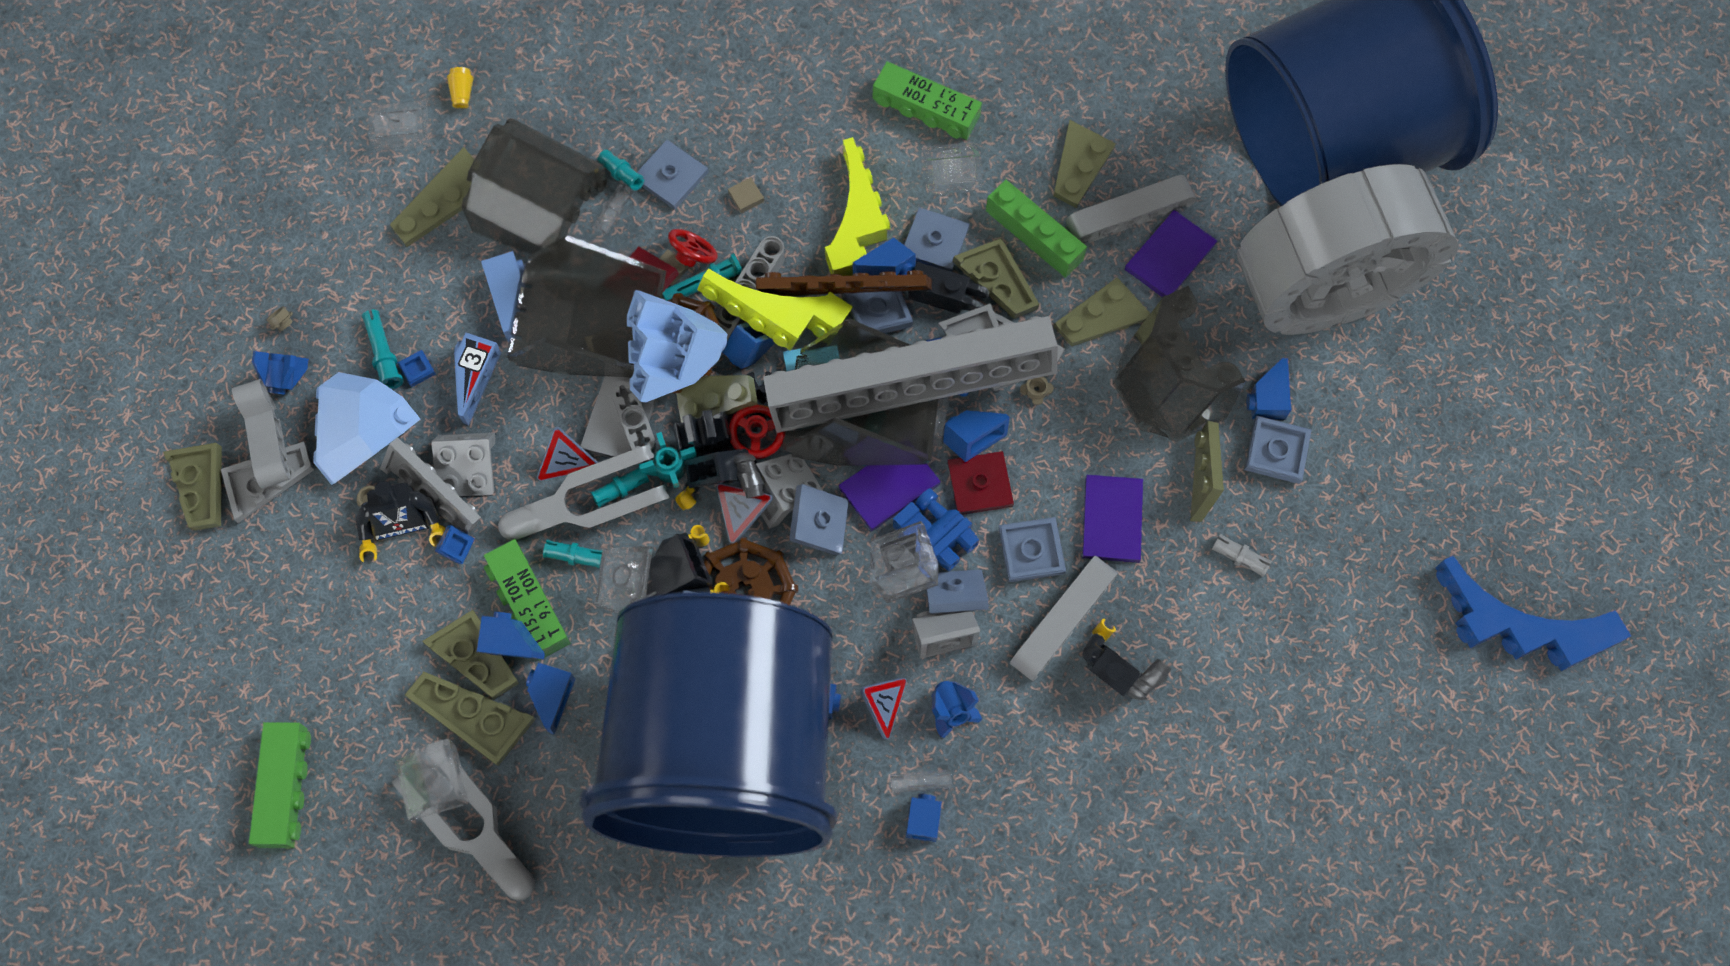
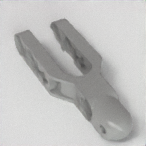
M650 444L568 474L555 495L504 514L498 523L500 534L505 539L518 540L563 522L590 528L670 498L664 484L584 515L571 513L566 507L565 498L571 489L654 458Z
M438 742L427 752L483 817L484 827L477 838L463 841L442 815L425 799L426 796L415 787L404 772L395 778L392 784L445 847H448L449 850L472 854L510 898L518 901L528 898L534 891L535 878L499 836L497 808L472 778L470 779L455 758L447 752L448 750Z

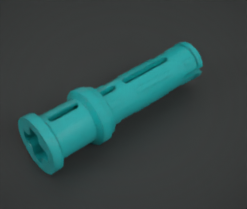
M734 253L730 255V258L718 264L711 263L707 267V269L709 268L726 279L739 276L743 271ZM706 271L666 288L662 293L664 299L668 301L676 293H682L683 296L688 297L699 292L697 289Z
M371 309L373 320H371L369 310L362 314V319L364 320L374 354L372 366L378 372V381L392 390L396 389L404 382L402 375L398 374L397 357L390 352L380 312Z

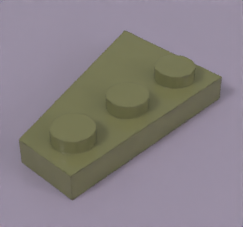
M1069 120L1053 196L1077 208L1115 149L1116 143Z

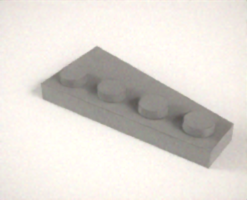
M396 438L389 444L380 469L386 474L392 471L399 477V484L408 483L416 491L429 496L438 507L439 515L466 534L471 533L481 518L475 507L461 499L457 495L455 488L449 483H445L430 464L424 463L409 444L403 443L399 438Z

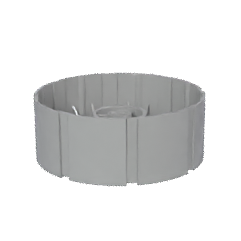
M1397 164L1378 166L1353 174L1350 173L1325 182L1294 197L1264 217L1247 233L1240 243V249L1237 250V260L1265 327L1274 333L1280 331L1284 335H1297L1328 329L1338 323H1341V325L1349 323L1400 301V297L1403 295L1414 293L1438 276L1451 263L1450 258L1456 256L1459 244L1425 171L1416 169L1415 166Z

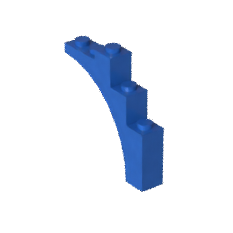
M1454 555L1443 560L1436 567V576L1439 583L1443 587L1448 588L1452 595L1451 601L1454 608L1464 615L1456 622V631L1460 640L1467 643L1470 649L1501 635L1505 651L1510 655L1512 654L1515 660L1546 646L1548 649L1547 655L1551 663L1563 671L1631 637L1616 610L1595 618L1573 621L1552 620L1533 616L1503 604L1484 591L1467 575Z

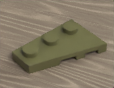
M1002 238L953 257L952 262L976 284L988 288V295L1013 319L1038 309L1039 302Z
M1117 277L1054 324V328L1072 347L1102 337L1104 334L1150 321L1153 316Z
M748 375L705 376L695 384L683 388L681 393H676L681 423L683 422V416L692 414L695 418H701L702 411L712 410L713 416L720 412H725L728 416L742 408L758 404L754 378Z
M1207 421L1203 429L1197 432L1194 440L1196 452L1190 521L1202 522L1224 491L1219 424L1212 421Z
M218 443L163 451L165 459L169 462L172 470L170 473L172 480L176 483L180 494L179 501L188 528L196 531L220 527L222 446Z
M471 610L422 641L428 648L492 699H496L519 684L502 655L477 652L481 621L474 610Z

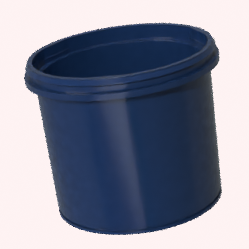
M1323 0L1236 40L1231 44L1226 56V87L1235 125L1248 156L1272 197L1280 206L1318 185L1368 168L1401 164L1415 166L1416 169H1422L1425 172L1437 167L1451 171L1460 170L1471 165L1484 154L1492 143L1496 132L1498 97L1494 72L1479 28L1463 0Z
M709 592L665 594L644 598L625 606L617 616L596 781L594 785L584 789L580 795V807L583 810L581 815L584 825L595 834L620 843L658 851L701 856H787L811 852L828 844L833 835L832 829L837 824L836 810L825 802L833 638L829 625L816 615L795 606L738 594Z

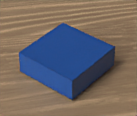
M423 350L397 362L411 387L436 375Z
M447 525L435 552L455 563L463 564L475 538L451 525Z

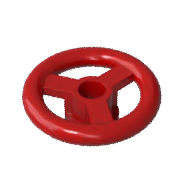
M673 229L668 233L670 244L678 251L675 258L683 265L694 267L697 262L711 264L717 260L718 255L715 248L699 235L683 229ZM676 237L685 238L686 242L678 241Z
M756 404L740 409L733 416L729 424L732 438L730 442L735 450L747 449L749 454L753 455L756 459H763L773 455L781 447L785 438V431L776 434L774 442L768 448L760 450V440L766 436L768 431L775 429L769 407ZM752 413H762L769 416L771 420L766 421L765 418L759 415L751 416L748 419L744 417ZM738 425L745 429L746 434L751 438V450L740 443L737 437ZM754 427L762 429L760 433H753L751 430Z

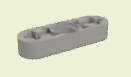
M620 381L613 386L611 394L630 448L634 450L640 447L638 446L637 433L642 432L644 441L648 442L647 445L650 444L651 452L654 454L656 442L643 405L630 390V382ZM626 390L629 393L630 406L626 407L623 397H620L621 391ZM637 413L641 415L642 420L638 425H628L626 423L628 415Z

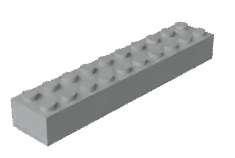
M1036 316L1023 322L1003 323L998 327L985 330L975 329L970 333L957 336L946 335L938 340L918 341L913 345L900 348L890 347L884 351L872 354L861 353L856 357L843 360L833 359L825 364L815 366L804 365L799 369L787 372L776 371L771 375L763 376L769 410L776 431L779 433L1057 374V343L1050 316L1042 318Z

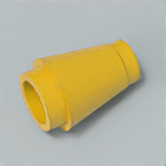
M454 67L449 70L447 75L452 106L454 108L469 107L474 77L468 68Z

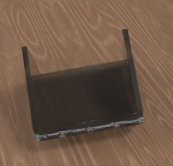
M568 235L529 256L528 262L530 263H525L521 282L531 285L532 289L520 287L516 308L527 311V314L515 312L511 334L522 337V339L510 338L507 352L508 361L515 362L516 366L558 374L632 377L634 364L629 363L628 342L630 340L633 341L632 327H627V313L635 290L662 299L667 271Z
M849 318L803 347L800 351L801 355L796 357L794 370L804 365L815 366L825 364L833 359L843 360L856 357L861 353L872 354L884 351L890 347L900 348L910 344ZM938 399L845 419L834 417L825 423L798 428L796 431L788 430L784 433L782 449L791 452V457L836 466L926 464L931 461Z

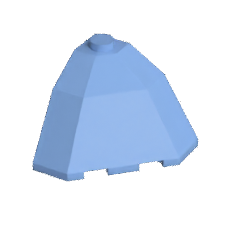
M635 290L627 313V327H632L633 341L630 340L628 342L629 363L634 364V373L630 378V390L640 402L646 403L695 384L719 360L721 352L726 347L728 334L717 323L691 309Z
M338 372L317 387L318 413L315 415L317 446L316 451H314L313 463L329 483L333 485L417 423L420 418L401 395L380 381Z

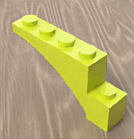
M853 137L843 140V154L850 182L846 211L834 240L829 246L825 247V259L830 273L842 276H852L853 262L867 254L864 247L887 240V230H890L888 217L886 214L882 215L879 208L882 206L878 191L873 192L871 187L873 178L870 169H865L862 163L865 161L861 146L856 147Z
M709 268L703 275L697 289L705 298L715 301L726 308L731 315L738 316L754 330L764 333L773 339L777 345L785 347L790 351L806 328L810 329L817 337L825 339L830 343L853 307L831 292L826 296L790 297L760 292L728 280Z

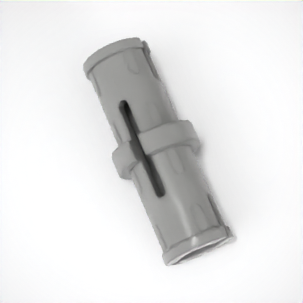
M1222 534L1218 536L1211 549L1235 561L1234 564L1238 567L1242 565L1264 577L1270 567L1269 565L1272 563L1271 560L1251 551L1246 544L1242 546Z

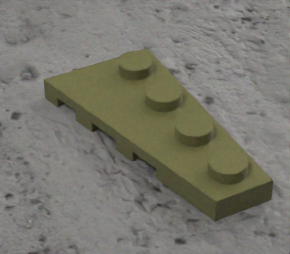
M463 147L393 220L390 226L404 245L408 247L495 189V184L465 147Z

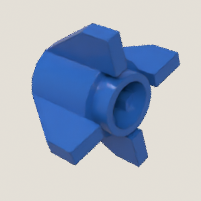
M253 351L252 364L259 379L263 381L265 387H268L269 393L285 395L286 389L292 390L308 368V358Z
M943 681L935 687L931 695L932 712L935 715L936 729L941 738H945L952 731L953 727L962 725L966 721L979 723L982 720L979 711L974 707L979 699L973 690L952 681Z

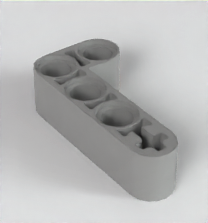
M258 379L232 388L235 403L245 420L252 469L259 487L264 489L290 480L291 476L280 418L277 419L275 415L276 405L263 381Z

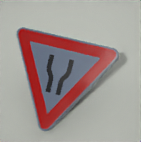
M555 427L541 462L537 479L544 481L567 476L572 472L598 462L560 427Z
M721 483L717 485L729 542L735 543L744 535L773 501L772 495L763 493L762 496L746 498L742 488Z
M900 677L861 688V695L883 739L890 738L907 683L906 678Z

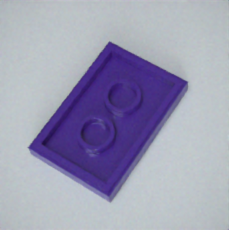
M1174 210L1125 265L1124 270L1168 301L1215 247L1217 240Z
M906 439L839 484L838 488L872 532L900 513L909 503L916 502L924 491L929 488L933 490L938 487L941 481L910 441Z
M1086 475L1082 558L1092 559L1096 555L1101 560L1140 563L1143 479Z

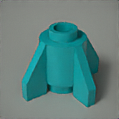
M662 432L656 433L661 449L656 452L654 461L651 460L639 464L641 473L657 476L661 481L672 483L674 488L680 487L678 481L685 472L684 461L696 457L695 449L691 447L678 452L673 447H666Z

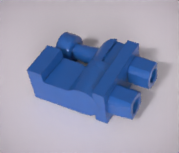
M929 488L919 496L915 504L913 502L909 503L893 518V528L903 537L921 531L924 534L932 556L930 562L933 565L938 563L946 570L951 571L960 561V557L952 549L959 544L967 553H970L978 546L979 539L971 530L972 523L966 517L964 518L959 511H948L937 502L938 495ZM920 510H929L937 520L931 524L920 513Z

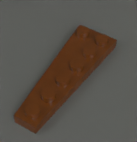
M918 270L907 271V275H896V272H880L879 275L870 276L868 273H854L852 276L829 274L826 276L804 275L799 277H781V273L767 272L765 277L756 278V289L764 293L780 296L828 295L829 292L833 294L932 290V283L930 277L923 275V271Z

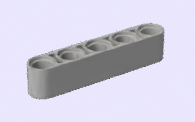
M1178 175L1077 211L1066 219V224L1071 234L1082 243L1086 241L1091 243L1107 237L1108 233L1113 232V234L1132 228L1133 224L1141 225L1157 219L1156 216L1158 215L1163 217L1171 214L1174 210L1179 211L1181 210L1180 207L1186 206L1188 208L1196 202L1197 198L1186 176Z
M775 236L764 238L735 283L757 290L756 278L758 277H754V273L762 272L764 275L761 277H765L767 272H778L785 260L782 240ZM769 251L778 252L776 255H767ZM721 305L715 313L720 327L728 334L727 341L737 325L746 323L738 316L733 321L725 320L731 314Z
M1095 555L1018 650L1010 664L1034 682L1038 677V673L1044 670L1055 656L1057 649L1063 646L1073 633V629L1078 627L1090 612L1089 609L1092 605L1098 602L1108 589V585L1113 583L1119 573Z

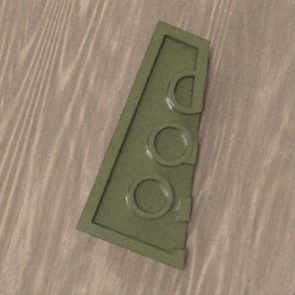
M426 672L420 675L405 694L408 699L497 766L501 764L536 720L532 715L515 710L510 706L488 699L483 695L461 688L456 684Z

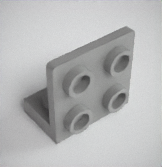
M495 432L438 435L431 442L434 469L445 483H449L455 488L458 496L492 495L494 493L491 448L495 445Z
M799 452L755 464L756 471L759 472L764 483L763 493L773 497V501L761 514L769 529L778 526L788 513L793 510L796 486L804 484L823 491Z

